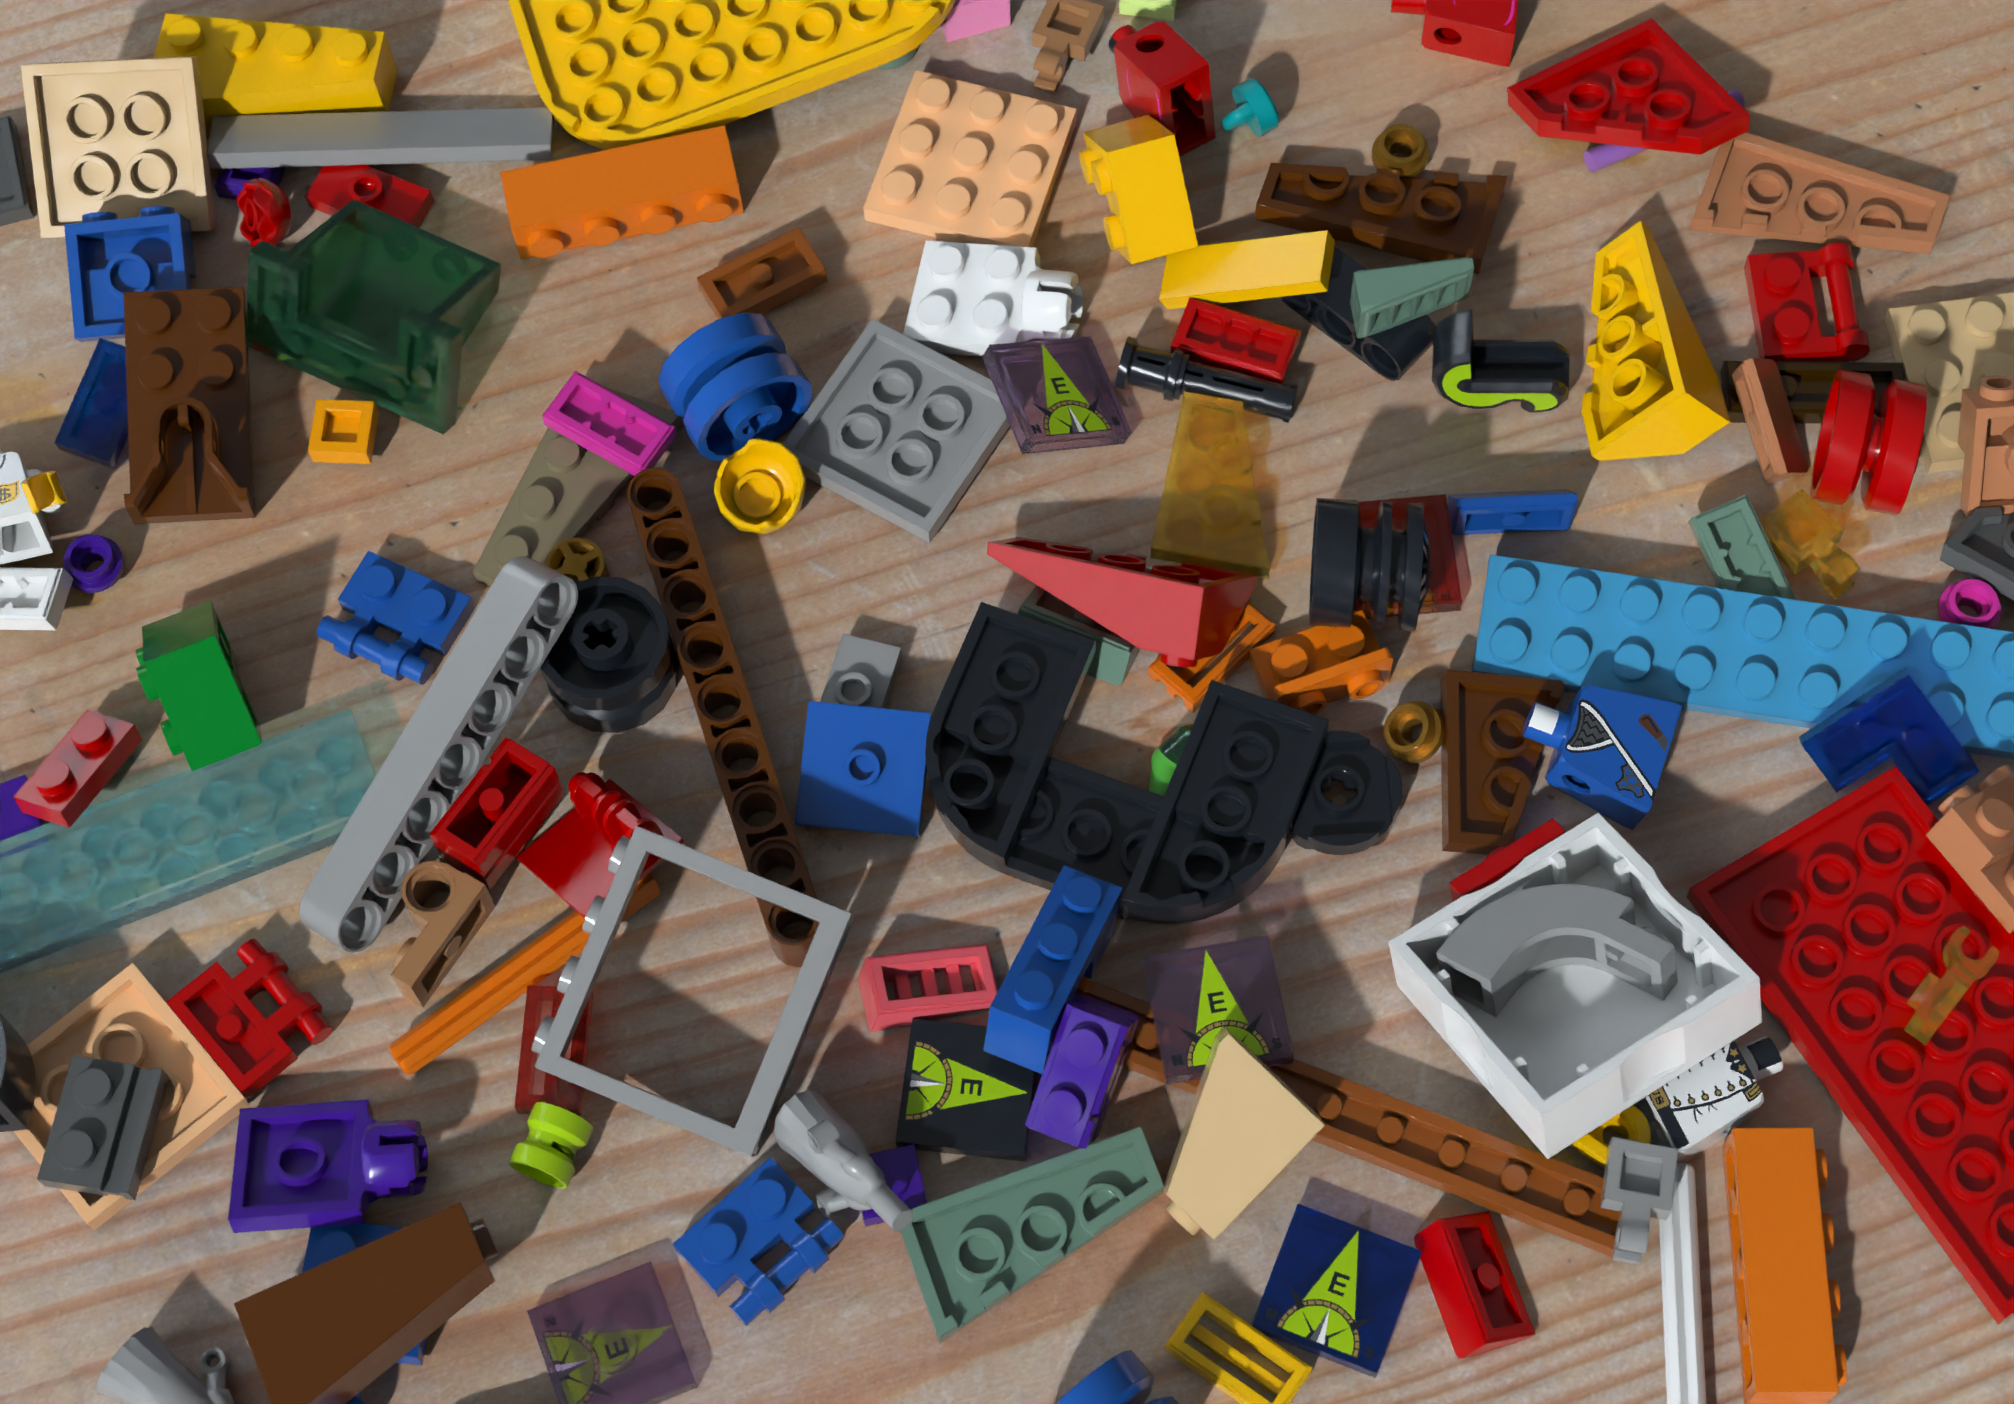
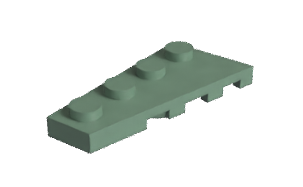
M1141 1127L1093 1143L1086 1149L1079 1148L910 1209L913 1212V1219L900 1233L939 1343L1164 1192L1163 1182Z

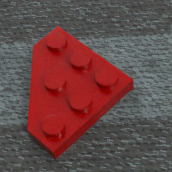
M1652 18L1507 87L1508 105L1539 137L1701 155L1749 131L1750 114Z

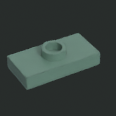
M1747 494L1696 515L1688 521L1718 588L1796 600Z

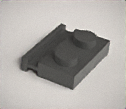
M72 1055L37 1180L46 1187L104 1196L112 1194L123 1196L125 1199L135 1200L169 1079L166 1072L160 1068H153V1070L137 1068L133 1064Z

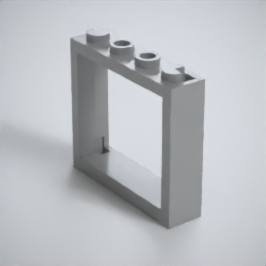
M636 826L631 839L621 836L608 864V872L615 874L606 898L597 895L587 912L582 931L589 933L590 936L581 957L571 955L562 971L557 991L565 995L555 1018L546 1015L539 1026L532 1044V1051L539 1054L534 1067L748 1156H757L855 917L852 913ZM650 854L819 922V926L735 1127L565 1058L567 1049Z

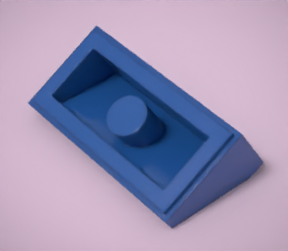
M1558 489L1449 494L1447 504L1450 534L1471 535L1568 530L1571 527L1578 502L1577 493Z

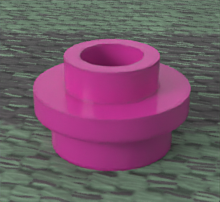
M1965 579L1949 585L1944 590L1939 599L1937 611L1942 622L1994 629L2001 617V604L1995 590L1989 584L1978 579ZM1969 606L1976 611L1978 617L1967 616L1958 607Z

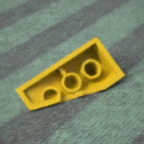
M1640 220L1596 252L1590 312L1598 317L1596 343L1587 347L1586 364L1593 368L1591 392L1583 394L1581 413L1591 456L1598 461L1684 454L1730 423L1718 376L1650 228Z

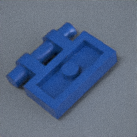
M368 551L338 597L342 609L354 614L352 619L342 622L326 615L320 621L316 634L319 638L334 644V650L337 653L350 659H355L358 656L380 665L381 672L398 681L406 677L423 685L431 676L433 664L419 657L422 650L426 647L446 656L474 611L475 605L470 596ZM380 626L400 635V638L390 644L372 635L377 627Z
M770 1156L672 1245L675 1251L717 1297L723 1294L737 1280L740 1281L747 1291L734 1301L729 1308L747 1326L765 1309L771 1313L785 1300L782 1293L806 1271L810 1269L815 1273L829 1260L826 1253L845 1236L828 1217L810 1234L799 1226L804 1219L816 1210L814 1202ZM782 1240L791 1251L764 1274L755 1264Z

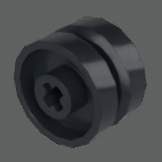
M596 576L576 582L578 600L575 610L540 667L552 700L569 721L592 732L620 733L642 726L665 708L677 686L679 662L662 606L646 588L624 578Z

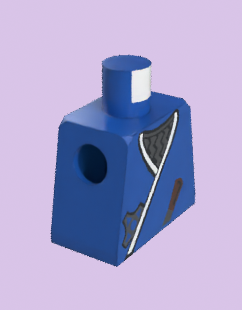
M1584 685L1569 703L1566 713L1535 701L1525 721L1522 737L1554 748L1545 775V779L1550 785L1618 824L1633 830L1651 809L1682 705L1604 687Z

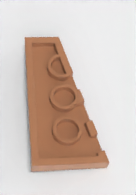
M1746 132L1719 146L1689 230L1821 244L1844 243L1851 247L1930 254L1951 195Z

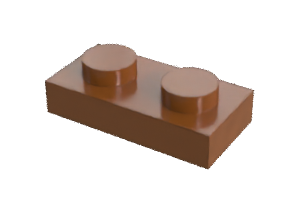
M799 227L697 277L699 290L717 319L739 313L762 315L828 281L825 267Z

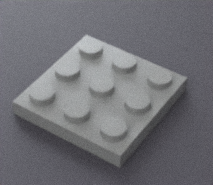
M872 318L783 444L799 457L805 477L930 543L1022 409V396Z

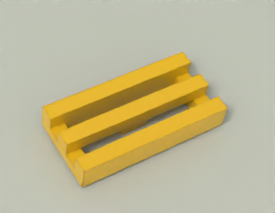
M1204 1292L1200 1294L1164 1348L1167 1353L1240 1404H1291L1313 1370L1311 1366ZM1203 1315L1209 1317L1291 1374L1286 1384L1200 1325L1198 1322ZM1189 1336L1275 1395V1400L1271 1403L1186 1344V1339Z

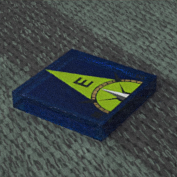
M1297 1204L1251 1326L1266 1336L1376 1378L1422 1251Z

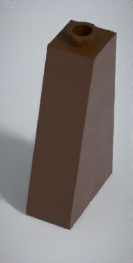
M460 1202L234 1303L271 1404H346L495 1282L487 1259L498 1255V1252L483 1218L471 1223Z

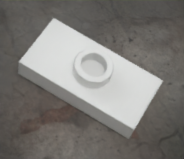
M0 567V630L56 631L73 581L70 574L64 568Z

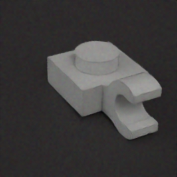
M1616 1137L1611 1138L1607 1148L1600 1208L1620 1211L1612 1260L1639 1265L1641 1253L1645 1254L1647 1250L1650 1217L1667 1220L1672 1209L1678 1149Z

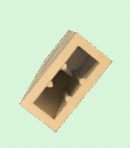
M1226 1026L1216 1035L1164 1182L1166 1195L1172 1200L1165 1207L1170 1215L1190 1234L1195 1235L1202 1228L1213 1240L1239 1216L1325 1126L1320 1116Z

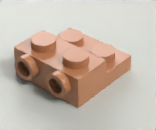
M2000 375L1987 376L1980 380L1979 388L1962 389L1958 445L1965 454L1960 509L1966 518L1978 508L2001 507L2003 514L2014 513V379Z
M2005 764L1992 772L1979 784L1978 789L1981 792L1976 794L1969 785H1966L1950 795L1938 807V810L1944 816L1926 836L2010 934L2014 932V771L2008 764Z

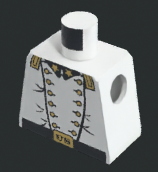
M1767 1035L1739 1047L1734 1040L1634 1105L1647 1118L1654 1144L1678 1149L1677 1163H1686L1730 1134L1733 1128L1741 1127L1757 1114L1764 1102V1097L1756 1081L1782 1071V1059L1776 1045Z

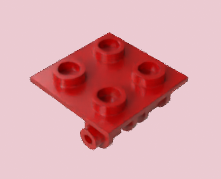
M579 772L570 779L568 790L575 808L516 857L523 866L584 919L594 898L597 895L604 898L607 896L615 874L608 872V864L621 836L631 839L635 827L638 826L677 843H684L681 836L613 780L608 779L604 783L603 779L593 772ZM650 854L639 881L664 859Z

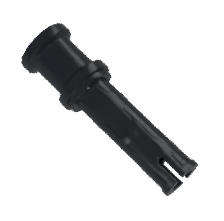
M1128 336L1118 367L1116 388L1124 390L1128 385L1160 392L1163 393L1164 400L1171 402L1174 399L1180 400L1181 395L1229 408L1280 419L1283 422L1289 423L1297 394V385L1292 384L1291 386L1241 372L1190 361L1191 355L1186 354V350L1177 348L1173 353L1139 345L1137 338Z

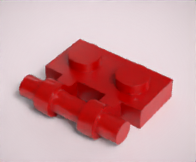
M257 939L246 941L237 950L236 954L246 968L233 979L218 962H215L166 1001L247 1100L298 1059L284 1039L293 1032L301 1031L311 1044L317 1045L326 1040L333 1030L321 1015L322 1005L309 991L301 992L287 975L288 965L276 952H267ZM267 991L280 1006L267 1019L250 1001L259 992Z

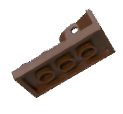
M228 287L124 292L130 494H124V502L134 524L255 518L247 312L244 288Z

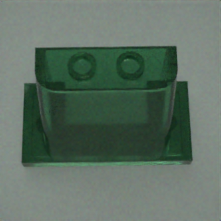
M353 199L288 251L263 240L249 250L247 294L248 347L365 400L374 401L376 405L444 435L456 424L462 348L499 291L501 264Z

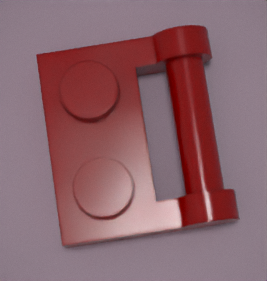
M1834 243L1814 251L1753 254L1747 256L1744 271L1759 358L1794 362H1852L1860 360L1870 353L1868 335L1864 330L1860 329L1850 277V270L1854 267L1852 249L1849 245ZM1826 277L1837 333L1835 336L1821 337L1811 278Z

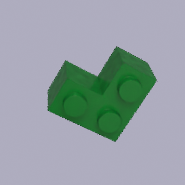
M212 601L142 626L143 647L135 650L140 664L136 671L149 702L160 699L168 716V719L160 722L173 756L184 753L191 770L195 771L262 745L260 724L237 674L233 649Z

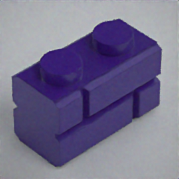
M1079 994L1068 1002L1025 1126L1065 1143L1086 1149L1099 1136L1128 1053L1125 1047L1132 1042L1140 1016L1083 994Z

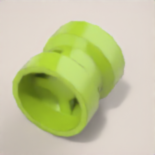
M536 1102L527 1119L530 1129L525 1141L515 1145L508 1164L517 1172L537 1182L558 1189H566L575 1172L572 1162L577 1150L587 1146L594 1128L588 1121L566 1109L544 1102Z

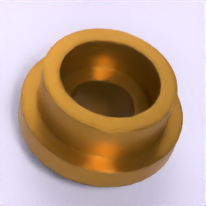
M1395 124L1386 128L1375 139L1372 146V162L1376 169L1400 170V178H1413L1425 169L1429 158V147L1423 135L1415 127L1407 124ZM1404 153L1408 157L1399 158L1393 156L1392 154Z
M1411 701L1397 706L1390 712L1384 724V736L1387 746L1394 756L1405 762L1420 763L1428 760L1439 750L1444 740L1445 723L1442 715L1436 708L1422 701ZM1423 724L1421 735L1413 743V730L1418 725Z

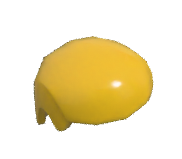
M761 438L748 440L742 448L725 457L717 471V478L714 483V495L721 515L739 531L768 534L779 530L792 521L800 511L806 489V478L799 457L782 442Z

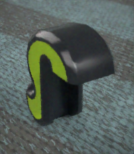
M1472 309L1457 311L1440 321L1434 329L1432 382L1438 394L1461 407L1473 409L1495 408L1510 402H1521V408L1527 412H1545L1558 408L1568 399L1570 353L1564 346L1553 339L1474 340Z

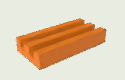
M1248 601L1223 651L1251 623L1255 627L1193 688L1189 684L1220 654L1199 659L1196 667H1185L1178 675L1171 670L1174 666L1160 661V655L1148 667V676L1156 683L1159 681L1164 683L1166 691L1174 698L1179 696L1184 700V706L1194 713L1201 706L1211 680L1222 684L1228 680L1249 659V649L1263 645L1275 633L1276 624Z

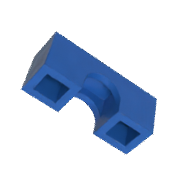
M1063 866L990 1005L983 1051L1043 1074L1067 1003L1074 999L1083 976L1089 979L1092 978L1114 934L1122 887L1068 866Z

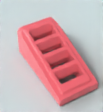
M988 944L869 956L865 958L859 972V985L870 1032L911 1026L912 1019L934 1021L989 1009L998 992ZM969 966L974 991L964 992L960 967ZM936 972H944L948 994L939 995L935 977ZM918 976L922 997L913 998L909 978ZM885 983H893L896 1000L888 1001Z

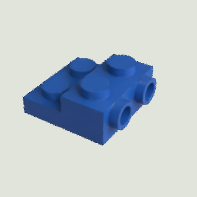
M146 207L139 210L140 217L118 219L117 214L113 212H92L82 215V223L64 224L74 337L76 340L88 342L125 338L124 292L192 289L191 278H196L191 222L182 214L175 213L173 207Z

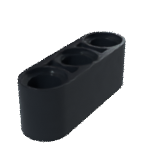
M1334 246L1328 292L1279 298L1289 308L1378 374L1389 380H1399L1433 345L1434 329L1436 326L1426 314L1377 334L1357 338L1350 305L1354 272L1366 269Z

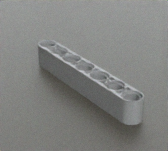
M525 556L515 557L501 569L304 893L300 902L299 914L301 921L308 928L341 949L352 953L363 951L376 940L402 898L401 884L406 874L414 866L423 863L434 845L429 833L478 772L572 616L577 605L578 590L571 578Z

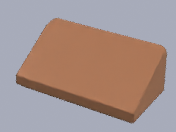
M1762 358L1744 360L1734 370L1732 377L1764 482H1767L1769 485L1804 475L1808 472V465L1776 362L1772 359Z

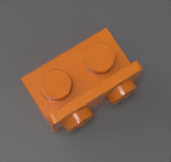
M1363 610L1355 612L1350 628L1315 626L1249 649L1248 659L1265 698L1314 715L1323 711L1328 703L1350 696L1352 699L1357 700L1377 693L1383 688L1385 683L1389 682L1393 657L1387 647L1380 649Z

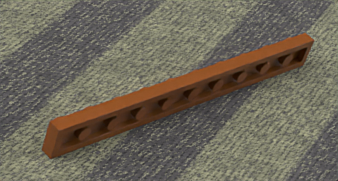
M1082 978L1075 997L1079 994L1090 996L1140 1016L1132 1042L1125 1047L1128 1053L1123 1067L1195 1095L1205 1066L1187 1068L1186 1057L1191 1039L1178 1027L1196 1034L1197 1021ZM1270 1050L1271 1054L1257 1056L1320 1116L1325 1126L1314 1136L1312 1141L1613 1257L1614 1240L1620 1211L1600 1208L1603 1177L1551 1157L1547 1159L1541 1153L1273 1050ZM1178 1054H1182L1184 1065L1177 1063V1066H1173L1171 1055H1176L1178 1058Z

